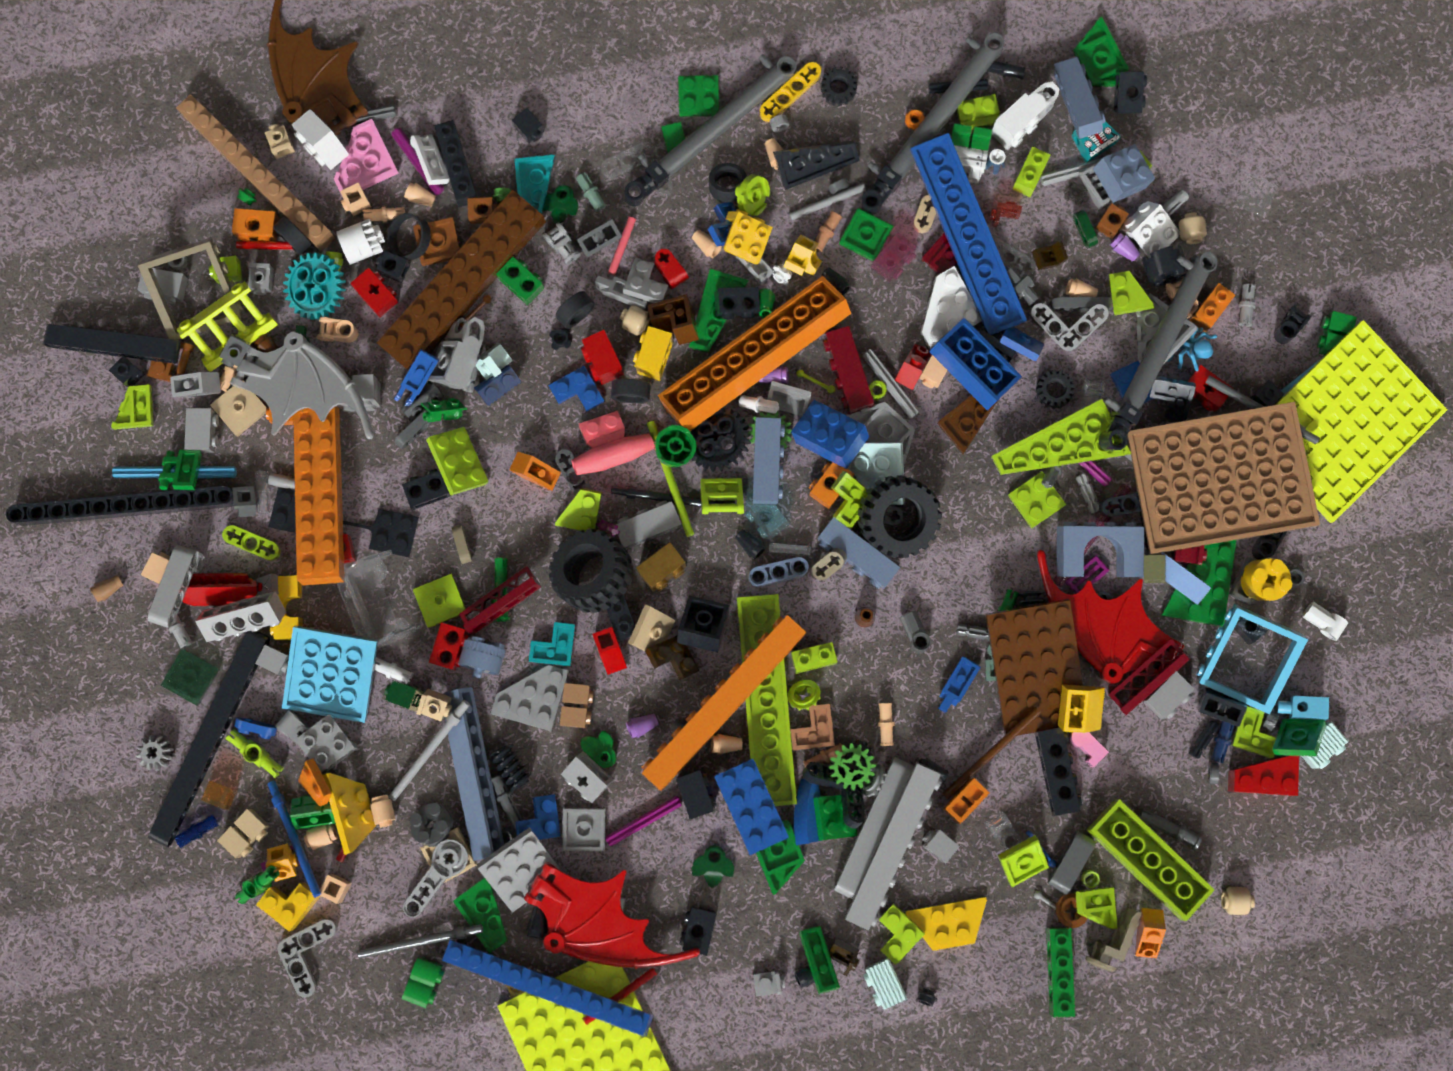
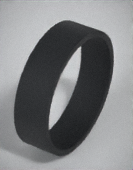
M403 213L397 216L390 224L387 234L388 245L392 253L409 260L421 257L428 249L431 239L430 228L426 220L410 213ZM414 217L421 227V240L417 249L405 256L398 248L397 233L405 220Z

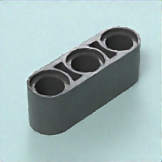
M1077 830L1052 871L1047 884L1064 894H1068L1092 853L1096 841Z

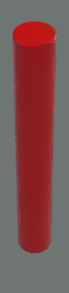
M287 241L236 242L237 249L294 250Z

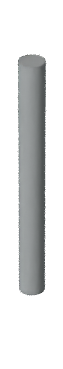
M861 183L789 213L791 221L866 191L864 183Z

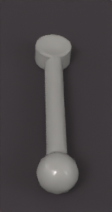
M1041 891L1034 893L1036 899H1041L1056 910V905L1045 898Z

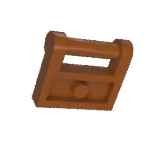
M181 343L180 350H182L175 376L185 374L190 353L193 352L195 346ZM151 361L147 376L171 383L170 377H172L171 373L174 364Z

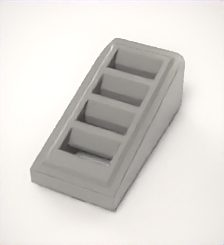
M1095 163L1080 172L1079 176L1095 205L1101 210L1111 204L1112 201L1110 197L1102 200L1101 197L1107 194L1105 189L1100 193L1096 191L1103 187L1101 182L1095 186L1092 185L1093 182L1099 179L1097 175L1091 179L1087 177L1095 172L1093 170L1097 165Z

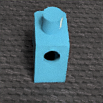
M1292 696L1290 701L1278 700L1277 713L1289 714V719H1318L1326 721L1329 719V697ZM1297 706H1303L1304 712H1300Z

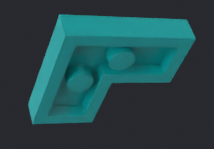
M554 622L552 643L531 641L528 662L571 666L576 625Z

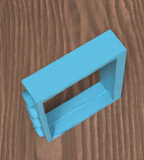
M1234 604L1224 616L1226 621L1223 627L1220 626L1216 631L1214 645H1210L1205 655L1207 659L1204 665L1200 664L1198 667L1197 679L1199 683L1270 714L1308 639L1302 633ZM1240 616L1292 639L1261 701L1209 679Z

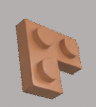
M830 704L809 707L811 727L790 729L792 750L835 746Z

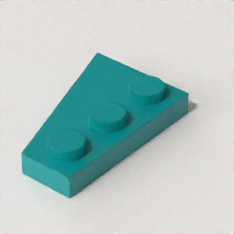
M555 154L514 159L518 195L542 214Z

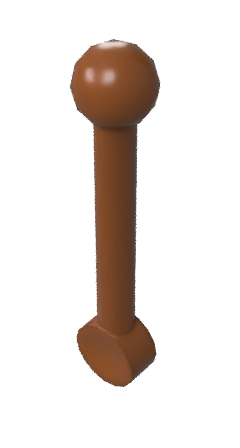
M485 295L483 301L464 319L469 320L485 304L491 303V297ZM459 323V326L463 327L464 323Z

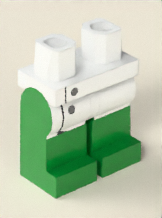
M954 124L951 140L964 171L969 173V182L978 183L986 167L992 130L974 127L970 148H968L972 126Z

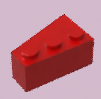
M1286 755L1228 770V792L1298 796L1299 756Z

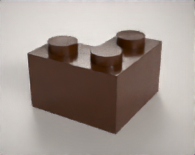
M687 294L648 305L653 328L666 332L673 331L679 345L699 340L694 310Z

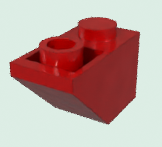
M914 344L895 379L896 382L911 390L914 389L932 356L926 347Z
M613 627L593 633L592 635L607 675L626 669L627 665Z

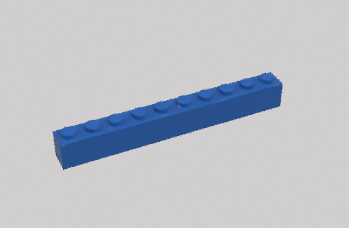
M454 940L449 941L442 961L641 1036H647L654 1016Z

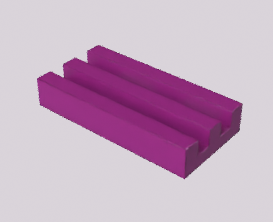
M1097 555L1084 564L1085 570L1093 562L1096 561L1098 563L1075 584L1071 581L1076 577H1069L1064 581L1074 593L1079 592L1077 587L1100 567L1103 571L1091 580L1092 585L1110 571Z

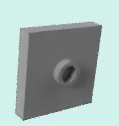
M563 808L562 851H605L606 808Z

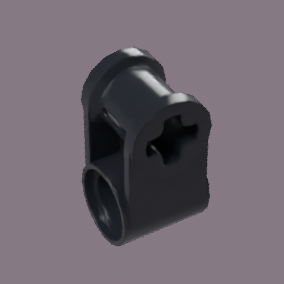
M1296 304L1290 308L1274 332V338L1280 344L1289 343L1312 317L1310 314L1306 315L1299 310ZM1283 329L1289 332V336L1283 333Z
M1287 531L1258 536L1252 548L1254 558L1259 560L1268 559L1273 556ZM1261 545L1267 548V555L1262 553Z

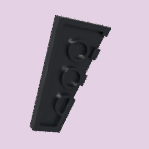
M853 140L773 152L785 190L860 161L856 144Z

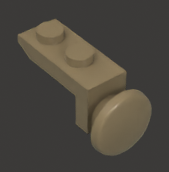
M1127 908L1120 915L1117 923L1118 929H1115L1110 945L1107 946L1096 941L1092 956H1086L1085 960L1100 969L1115 972L1117 968L1110 966L1112 957L1124 962L1127 951L1132 945V938L1140 923L1142 913Z

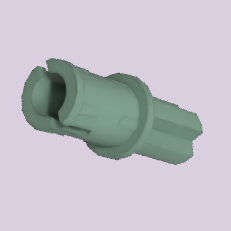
M587 173L579 174L576 180L584 191V197L588 198L595 212L605 208L606 204L598 193V187L593 185Z

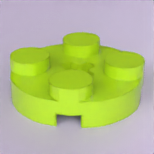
M750 174L743 180L741 185L736 187L735 195L737 196L739 210L745 211L751 216H757L763 212L767 203H764L766 196L769 197L770 195L767 179L759 175Z

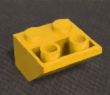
M1062 684L1058 726L1064 732L1087 733L1101 730L1105 688Z

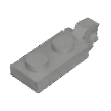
M598 275L594 289L602 292L607 297L645 310L649 301L623 294L626 284L625 280L615 276L614 278L606 279Z

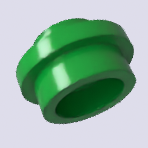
M247 187L245 189L239 188L237 197L250 206L253 202L256 203V193Z

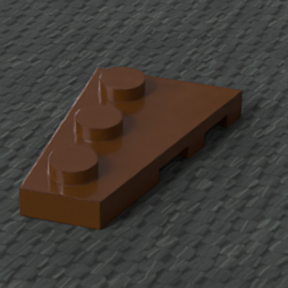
M971 395L938 421L937 424L963 455L995 404L986 410Z

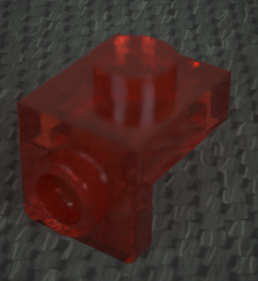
M1010 201L1005 203L998 202L996 208L991 210L990 220L993 221V227L997 228L1000 217L1019 219L1022 206Z

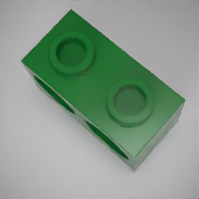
M512 257L496 275L498 280L528 306L544 290L543 279L534 272L532 274L527 270L529 267L521 259L517 261ZM512 270L520 271L516 277L509 276ZM528 283L534 284L532 290H525L524 286Z

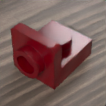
M1205 545L1175 550L1174 561L1202 565V562L1207 557V548H1204Z

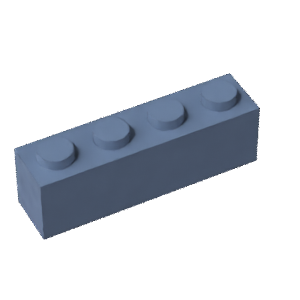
M1075 57L1054 64V77L1078 138L1081 139L1103 132L1105 116L1103 111L1098 110L1099 102L1097 96L1092 95L1090 79L1086 80L1084 64H1080L1078 58Z
M756 418L753 477V503L778 504V499H782L783 486H779V478H783V466H779L780 458H784V445H780V437H784L785 425H781V418Z
M834 517L818 537L819 545L829 552L830 549L840 548L845 551L847 561L844 564L847 562L853 566L852 570L859 576H867L870 579L869 583L877 589L880 587L885 589L900 569L897 564Z

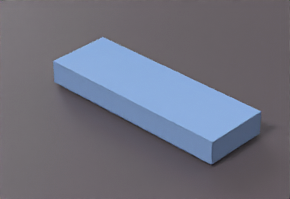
M1162 552L1161 555L1166 556V582L1198 605L1210 591L1211 587Z

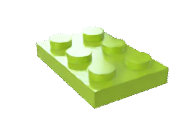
M465 427L429 436L426 439L450 495L481 487L489 482Z

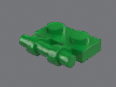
M179 450L178 457H174L175 452L167 451L166 456L162 460L163 470L159 474V488L167 490L168 484L173 482L174 490H195L202 457L201 451ZM176 466L175 473H171L172 468Z

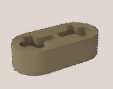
M462 524L451 527L461 563L465 564L473 561Z
M834 548L824 555L812 567L813 576L818 580H825L834 574L847 561L845 551L840 548ZM838 556L840 559L833 563L831 560ZM825 565L828 567L823 572L819 571V569L823 568Z

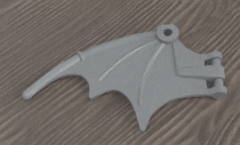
M290 332L285 337L282 347L268 353H263L249 347L245 358L242 359L239 367L236 369L237 374L235 378L232 377L230 381L231 385L248 390L261 397L267 403L273 419L272 435H276L291 416L302 409L310 408L314 410L320 421L324 422L330 410L341 404L348 405L357 412L367 439L374 437L368 413L355 387V382L351 381L334 360L322 350L309 343L302 334ZM254 358H258L255 364L252 363ZM244 376H248L246 383L242 381Z

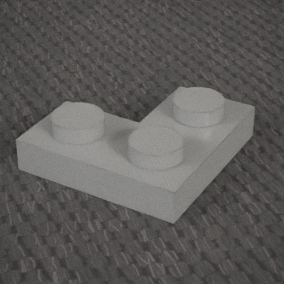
M635 258L624 286L623 294L657 303L664 301L668 285L650 280L654 263Z

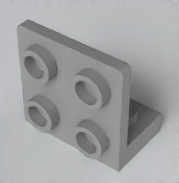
M331 715L324 717L296 739L297 744L309 759L314 758L322 774L327 773L358 749L356 743L348 739Z

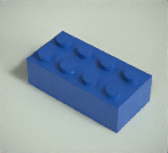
M965 318L956 324L929 351L986 410L992 407L1022 377Z
M754 759L714 776L749 855L789 838Z

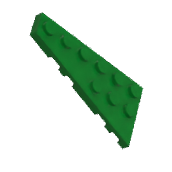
M1237 540L1205 545L1207 557L1202 562V565L1188 563L1185 569L1211 587L1210 591L1197 605L1175 589L1161 616L1223 627Z

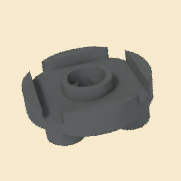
M437 803L421 807L410 818V830L413 838L418 843L429 847H435L440 842L447 840L450 835L448 834L450 828H453L452 815L447 809ZM431 821H436V823L433 825L434 828L432 830L428 828V825Z

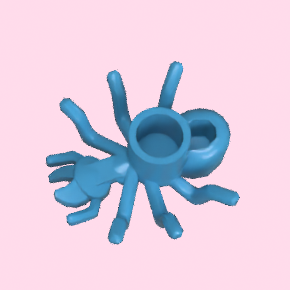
M1202 327L1197 328L1190 339L1178 349L1182 350L1178 355V369L1182 368L1183 355L1187 353L1189 359L1192 360L1195 371H1199L1196 360L1209 358L1213 355V347L1207 339L1217 338V335H1209L1203 332L1195 338L1196 332L1200 333L1203 330ZM1174 354L1167 362H1170L1173 359Z

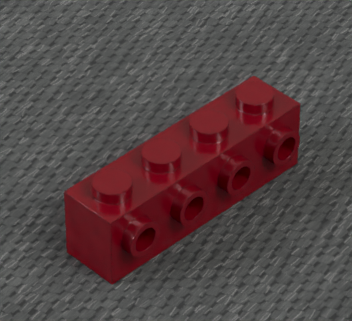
M847 326L825 333V340H822L825 352L829 351L831 359H828L831 371L836 372L835 384L837 390L842 391L841 403L844 410L847 409L848 413L852 414L862 409L873 407L874 401L850 327Z

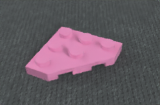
M370 119L353 127L351 139L345 148L349 155L341 161L339 170L334 177L339 191L356 183H359L364 190L398 174L373 120Z

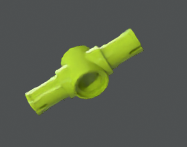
M233 729L230 732L231 735L226 737L227 741L240 750L239 752L246 761L254 763L259 768H264L274 778L278 777L279 772L283 771L284 767L270 757L264 746L256 744L251 739H246L236 729ZM253 748L259 750V755L256 759L251 757Z

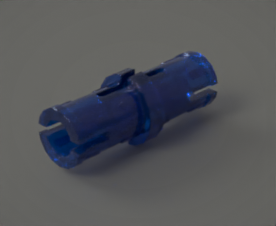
M211 814L197 824H191L190 828L174 836L175 841L180 848H183L188 843L197 838L201 839L208 831L218 827V821Z

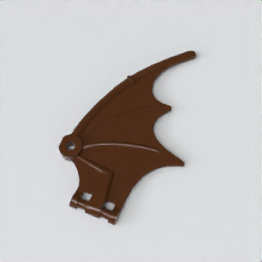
M274 0L267 47L274 84L284 107L283 114L290 124H293L310 109L328 125L335 136L341 134V130L351 127L362 115L365 117L369 114L355 95L348 78V63L359 44L358 42H353L337 49L325 51L319 50L314 46L312 28H308L297 35L288 34L284 31L280 20L283 0ZM356 105L358 109L351 113L349 109ZM339 117L341 121L334 124L332 121Z

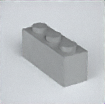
M662 501L655 505L656 508L649 511L648 508L640 510L636 513L637 516L630 519L626 516L617 520L618 524L615 525L618 526L620 531L618 536L622 545L629 549L681 528L682 525L672 501L669 503Z

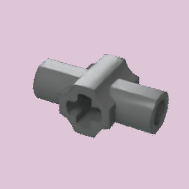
M1013 267L1007 270L1018 300L1022 297L1031 305L1040 297L1032 289L1035 284L1024 272L1019 274Z

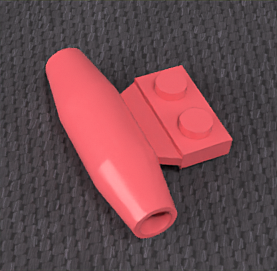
M618 411L579 423L585 443L592 449L573 458L571 462L576 475L600 472L633 461L654 449V442L650 433L624 437L625 427Z

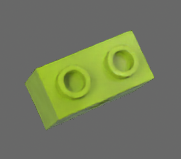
M1032 146L1012 189L1031 198L1051 155Z
M832 642L791 652L796 674L837 664Z

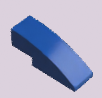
M804 778L801 779L798 787L797 804H795L794 810L796 845L819 841L813 798L821 797L819 785L809 783Z

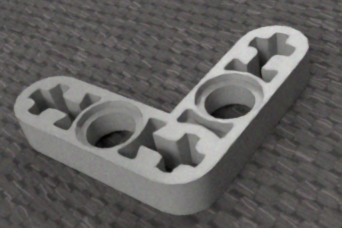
M1044 303L1036 304L1031 311L1034 320L1065 351L1076 349L1109 317V309L1103 304H1097L1069 328ZM1038 307L1046 309L1044 313L1047 317H1050L1051 314L1054 316V318L1048 320L1046 325L1043 324L1046 321L1043 316L1037 317L1038 311L1036 309ZM1103 308L1105 310L1103 312L1104 318L1098 317L1095 320L1098 324L1094 326L1093 322L1086 317L1090 315L1093 318L1096 315L1095 309L1101 310ZM1053 321H1057L1061 325L1058 333L1050 331L1049 326ZM1082 322H1087L1090 325V331L1086 334L1079 331L1078 327ZM1074 329L1082 339L1079 341L1077 337L1072 342L1074 344L1073 347H1066L1064 345L1066 343L1065 337L1071 338L1075 334L1071 332Z
M332 919L322 920L282 940L278 945L280 958L296 993L301 997L306 998L313 995L317 988L315 979L302 952L332 938L337 933V924ZM324 923L331 925L330 934L328 935L327 932L319 935L321 940H318V934L314 928L316 927V930L319 931L324 928ZM306 932L313 935V942L310 945L305 944L302 940V936ZM286 942L288 945L298 942L302 948L301 950H299V946L292 948L291 954L283 951V948L286 947ZM296 961L303 965V970L300 974L292 971V965ZM307 974L308 977L303 979L306 984H311L309 993L301 990L304 984L302 980L297 982L296 978Z

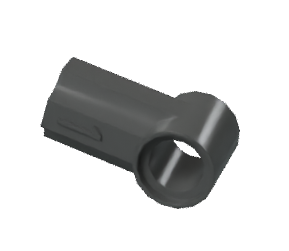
M917 611L901 616L900 621L910 641L911 649L919 654L927 651L931 640L928 634H926ZM915 639H924L926 646L924 648L917 647Z

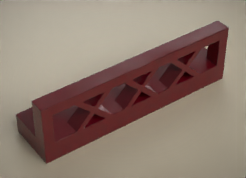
M526 566L459 614L465 623L463 626L468 633L475 635L542 587L530 568ZM527 573L530 578L519 585L520 578ZM505 588H514L512 591H510L508 594L502 597V593ZM488 600H497L495 603H493L491 606L485 609V605ZM473 611L480 612L471 620H468L466 617Z
M1169 639L1108 695L1120 707V710L1127 715L1188 662L1190 658L1172 639ZM1170 645L1179 653L1174 659H1164V651ZM1162 653L1161 659H1157V657ZM1152 661L1161 662V670L1158 673H1148V665ZM1146 667V673H1142L1141 671ZM1136 675L1145 676V684L1142 687H1132L1133 678ZM1128 682H1130V687H1127L1125 685ZM1121 689L1130 690L1129 698L1124 703L1115 696Z

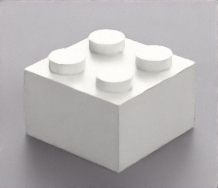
M310 109L292 124L296 130L294 134L302 144L306 143L303 147L311 156L315 154L314 158L321 166L325 164L332 170L349 155L332 130Z

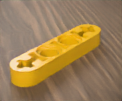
M815 62L807 63L760 107V117L762 120L770 122L773 117L781 115L814 85L821 76L819 64ZM808 69H815L816 75L811 74L806 81L805 77L809 73ZM795 81H800L803 84V88L795 90L792 84ZM785 94L789 97V101L787 103H780L778 97ZM775 103L776 107L772 110L773 115H765V109L770 110L774 107Z

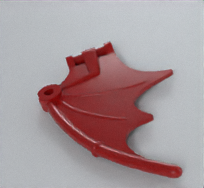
M1038 550L1037 558L1049 602L1070 600L1077 649L1099 671L1101 679L1108 683L1119 682L1124 673L1136 670L1169 639H1172L1183 650L1184 645L1162 632L1146 615L1141 602L1143 579H1139L1126 592L1111 600L1101 598L1095 592L1091 581H1087L1078 593L1069 595L1063 593L1054 584L1049 574L1044 550ZM1172 646L1169 652L1164 651V659H1174L1178 651ZM1162 653L1157 657V659H1161ZM1152 661L1148 665V673H1158L1161 670V665L1156 670L1153 668L1156 661ZM1110 669L1114 672L1112 677L1109 676Z
M545 861L542 866V872L537 874L531 884L532 889L524 896V900L527 903L537 906L544 912L549 927V933L544 939V947L553 954L562 952L588 962L634 969L674 963L697 957L700 954L698 948L679 953L664 954L651 950L645 944L643 934L649 919L630 918L624 914L621 907V892L627 873L625 869L607 881L587 882L567 875L550 862ZM550 874L556 876L553 882L548 879ZM539 892L545 895L542 901L537 898ZM552 939H556L558 944H554Z

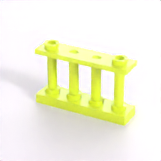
M245 281L234 285L230 292L190 320L186 319L181 322L177 328L182 339L189 335L203 352L204 358L201 360L209 372L223 364L219 354L228 339L213 320V317L223 311L237 328L238 334L235 336L250 344L277 326L269 312L262 314L247 294L251 290ZM239 299L255 318V322L250 326H245L230 307ZM205 323L221 342V346L215 350H211L196 332V329ZM232 349L230 351L231 356H234L238 353V351L235 349Z

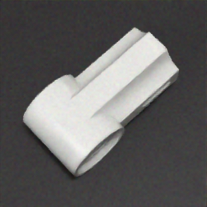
M1311 602L1302 616L1321 629L1323 635L1334 641L1338 640L1348 624L1343 617L1335 613L1331 614L1315 602Z

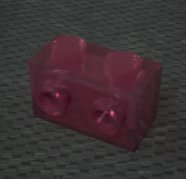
M897 232L872 262L871 269L889 283L893 278L897 280L904 272L903 266L906 263L910 265L917 256L914 254L917 247Z

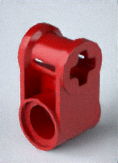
M660 249L656 252L655 266L671 290L689 279L687 272L670 250ZM660 258H668L667 263H665L664 261L660 262Z

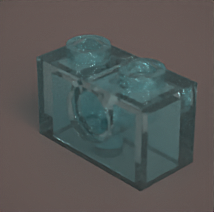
M751 500L744 506L746 510L744 515L750 522L754 521L758 526L756 530L763 539L767 538L770 541L789 527L790 523L775 504H755ZM764 512L770 514L771 520L762 522L759 518L760 514Z

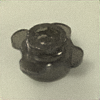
M1072 182L1069 184V190L1064 194V198L1067 201L1075 202L1076 205H1081L1083 197L1087 195L1088 190L1081 184Z

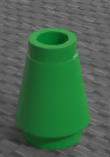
M768 288L759 290V315L762 318L772 313L775 302V294Z

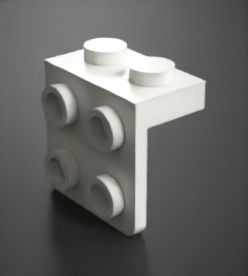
M1149 201L1140 205L1138 211L1132 217L1126 219L1124 225L1119 229L1123 235L1126 234L1128 237L1134 238L1148 258H1151L1150 253L1169 247L1180 235V231L1160 204Z

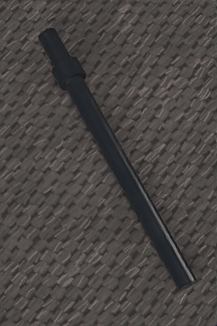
M628 486V488L611 487V494L627 496L629 499H635L636 497L656 501H672L674 503L672 494L638 490L637 487ZM681 496L684 505L701 507V499ZM712 500L708 501V504H732Z

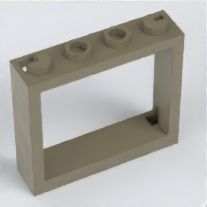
M211 237L141 260L137 265L169 339L178 340L181 337L152 267L206 250L224 294H227L235 284L232 280L229 281L227 273H229L225 261L221 262L218 255L221 254L220 248L216 242L213 243ZM239 299L230 307L238 318L241 319L244 308L242 301ZM226 315L213 319L218 326L231 322ZM205 323L197 328L196 332L199 333L210 328Z

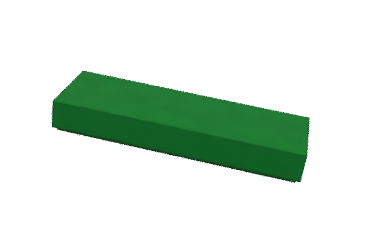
M821 926L801 930L799 935L818 994L839 989L840 985Z

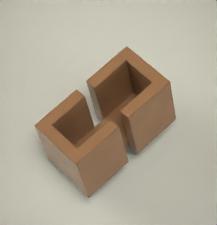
M564 683L562 702L583 705V708L562 706L560 726L586 728L587 724H591L592 712L588 711L589 703H593L594 691H591V686Z

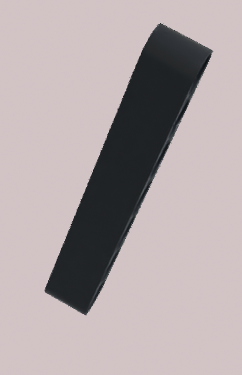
M47 324L43 345L50 348L118 357L125 356L126 358L173 364L178 363L181 342L172 339Z

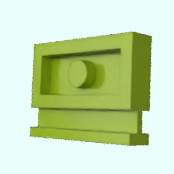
M995 94L965 100L957 108L960 124L972 126V130H974V127L984 128L993 126L996 119L1000 117Z

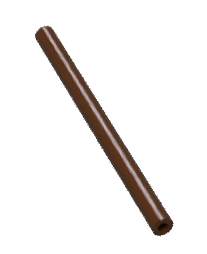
M1036 708L1029 712L942 794L949 799L1041 713Z

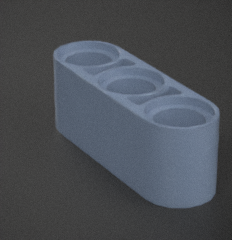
M796 557L758 566L750 571L749 581L754 587H764L798 579L806 575L808 563L804 558ZM795 563H802L805 570L797 573L794 571L793 565ZM777 567L784 570V575L780 578L773 575V570ZM756 572L762 573L764 580L762 582H755L752 578L753 574Z

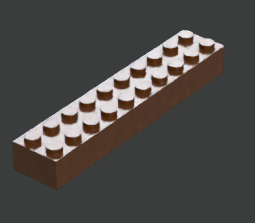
M512 190L380 338L377 344L407 370L420 349L431 353L448 334L452 324L457 319L462 318L496 280V273L512 257L515 258L546 223L544 216Z

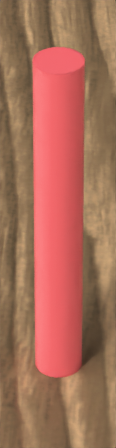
M628 217L622 238H620L608 273L615 276L636 221L633 217Z

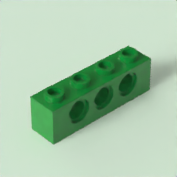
M1046 927L1049 1015L1052 1017H1075L1071 928Z

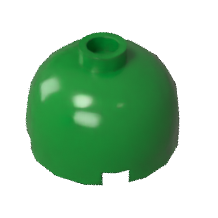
M671 425L664 428L657 435L654 442V451L662 464L668 467H680L686 465L693 458L696 451V441L687 428L680 425Z

